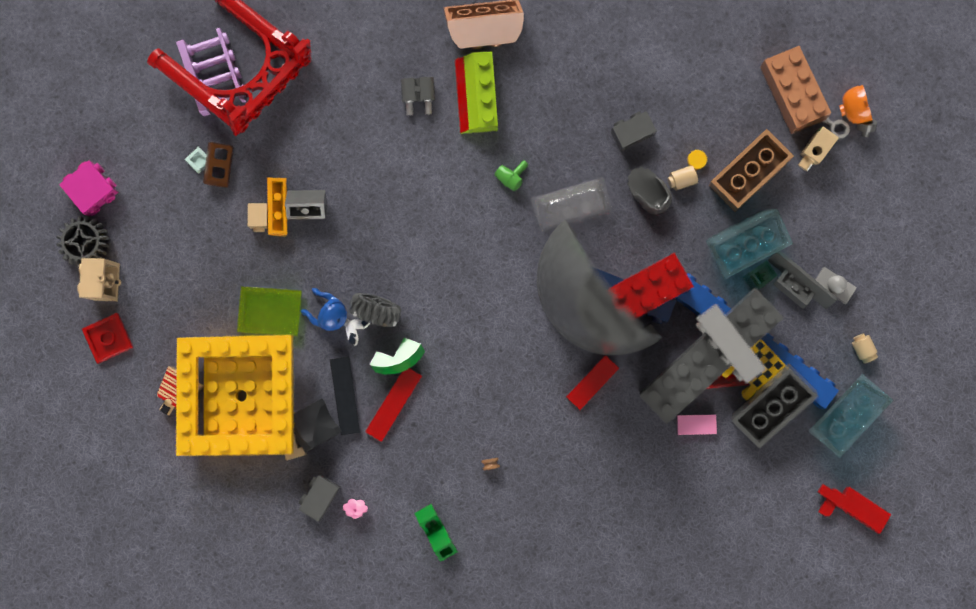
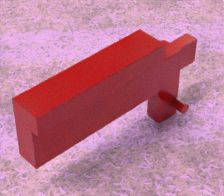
M822 484L817 493L826 498L818 511L823 516H830L837 506L879 534L891 516L890 513L851 487H846L841 493L835 488L830 489Z

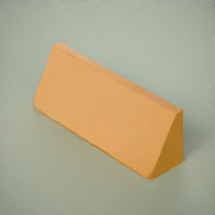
M267 177L268 235L282 237L288 235L285 209L287 195L286 178Z

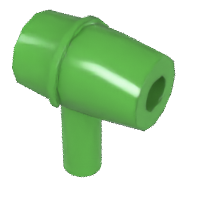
M522 161L514 171L501 165L495 172V177L505 187L515 191L522 184L523 180L519 175L528 167V163Z

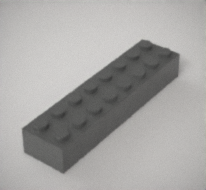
M753 288L725 314L726 318L750 348L784 318L756 288ZM707 332L640 392L643 400L666 424L732 366V364L727 365L721 358L723 352L719 348L715 350L708 341L711 337Z

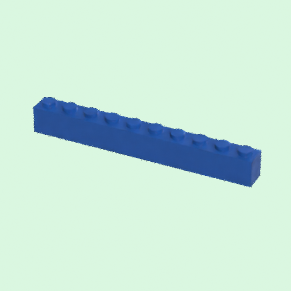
M687 273L694 287L675 297L677 301L697 316H700L714 304L720 308L724 315L731 310L723 298L719 296L716 298L711 294L712 290L705 285H699L695 282L697 279ZM769 333L761 339L785 365L790 363L817 390L818 397L812 403L819 409H826L839 391L835 388L836 384L827 378L823 379L819 376L820 372L817 369L807 367L804 364L805 361L797 355L793 356L788 352L789 349L785 345L774 342L773 336Z

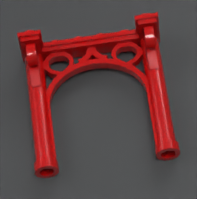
M214 0L255 32L265 45L266 57L264 64L251 81L231 90L210 88L160 48L155 49L149 55L147 63L154 69L160 70L229 125L233 135L237 136L248 128L249 123L253 119L255 120L260 116L261 110L273 102L274 96L278 92L284 91L287 83L297 77L299 70L310 63L311 45L308 38L306 40L303 38L299 41L289 31L283 34L241 0ZM270 43L279 50L271 52ZM278 57L285 59V63L280 68H273L270 65L272 59ZM269 72L276 75L270 83L267 82ZM256 90H262V91L253 99L252 93H253L254 91H256ZM245 95L249 100L242 107L239 105L235 106L234 100L236 96Z

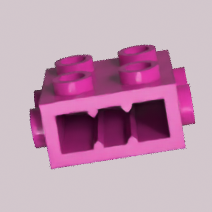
M91 161L81 163L73 174L66 175L62 180L63 182L59 184L78 209L86 216L97 214L101 210L100 207L105 203L112 202L115 199V195L119 193L115 189L116 183L110 177L106 178L103 174L105 170L99 163L94 164Z

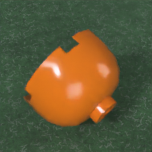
M863 85L849 89L842 98L843 104L839 105L842 116L846 115L847 119L854 124L872 121Z

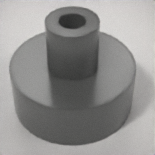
M874 119L868 123L857 124V130L862 131L863 137H869L870 132L876 131L877 121Z

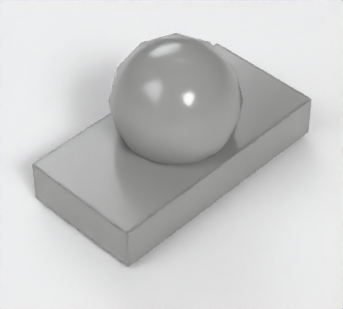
M826 267L821 269L815 279L844 304L848 303L857 288L847 282L844 277L836 275Z

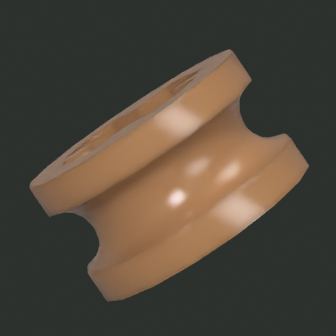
M499 459L482 460L481 462L484 464L483 470L499 468L500 465L497 464Z

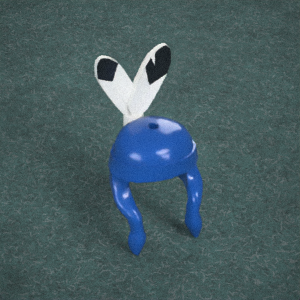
M312 288L315 296L328 299L329 301L320 310L318 320L306 309L299 310L300 313L307 316L313 325L324 330L334 331L344 325L349 342L356 346L358 343L356 329H364L370 323L360 319L350 321L347 319L345 305L330 293L320 292L319 289Z

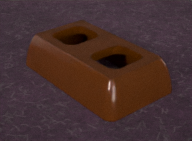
M215 142L208 143L203 178L204 184L225 188L229 186L234 149L232 145ZM216 148L227 150L226 160L214 157ZM213 167L225 169L223 179L212 176Z

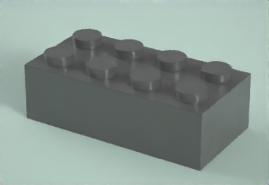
M788 363L732 414V422L760 448L818 397L817 390Z

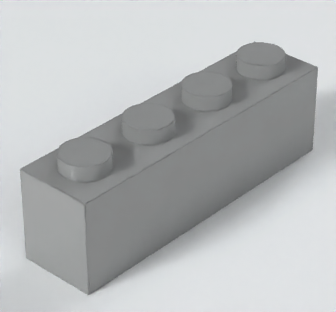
M716 304L696 318L699 321L696 324L703 334L705 332L709 334L711 338L708 341L714 349L719 348L723 352L721 358L727 365L732 364L736 369L733 373L739 381L744 380L748 383L766 369Z

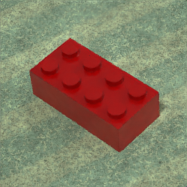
M673 253L609 289L617 297L614 305L619 309L625 307L631 316L637 319L694 286L676 254Z

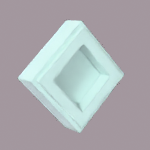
M197 147L185 160L199 174L205 169L206 154L200 147Z

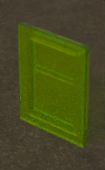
M241 286L237 332L298 336L302 291Z

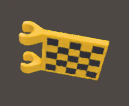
M762 339L750 349L766 369L748 382L750 386L742 390V397L745 400L750 399L757 390L786 366ZM733 365L722 374L725 378L735 370Z

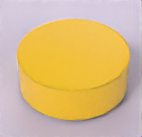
M701 150L692 151L687 158L688 165H692L695 170L703 168L707 162V156Z

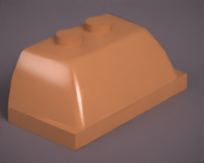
M519 0L444 7V15L451 38L459 48L472 47L473 49H480L488 45L498 47L502 44L514 43L522 31L524 12Z

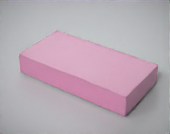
M677 415V435L717 434L716 415Z

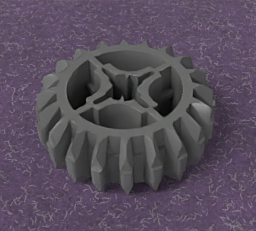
M78 216L77 221L72 218L70 219L71 224L64 223L65 230L59 229L63 234L62 236H56L57 239L61 240L56 245L62 247L58 252L59 254H64L63 259L69 260V264H76V267H79L82 258L102 259L101 254L107 255L104 247H110V245L105 243L110 240V237L105 236L108 231L103 229L104 225L98 223L97 219L91 220L89 216L85 218ZM85 227L92 228L96 237L89 236ZM76 231L75 237L71 239L73 233ZM83 238L86 239L84 245L79 244ZM95 245V248L90 253V248ZM71 246L78 247L81 257L76 256L72 252Z
M356 293L349 303L350 313L365 322L391 327L396 326L400 320L402 309L395 302H391V300L373 294Z

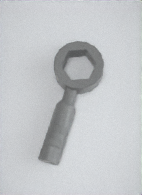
M828 117L822 121L830 126L829 131L838 136V139H843L849 133V125L844 120L832 122ZM841 124L845 128L844 134L838 135L834 131L835 125Z

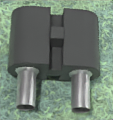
M434 77L401 79L402 102L406 103L407 115H413V102L418 101L425 102V114H432L431 101H435Z

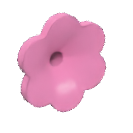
M350 499L348 503L343 505L346 515L353 519L361 517L368 510L363 500L356 501L355 499Z

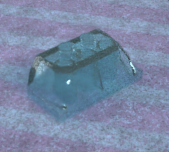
M778 209L757 212L709 237L706 241L723 279H727L793 244Z
M862 374L809 432L838 458H841L888 408L893 399Z

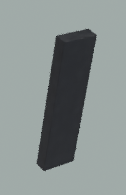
M348 356L330 359L339 427L342 431L340 434L342 436L361 433L350 358Z

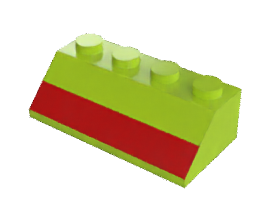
M492 51L475 52L455 59L460 134L498 131Z

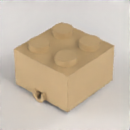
M82 258L79 265V273L81 274L80 283L78 284L79 297L94 301H118V287L121 285V280L119 279L120 263L107 259Z

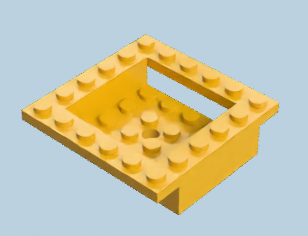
M293 335L177 338L176 456L294 454ZM198 357L204 358V435L199 436ZM241 390H244L247 394L244 401H240L238 398V393Z

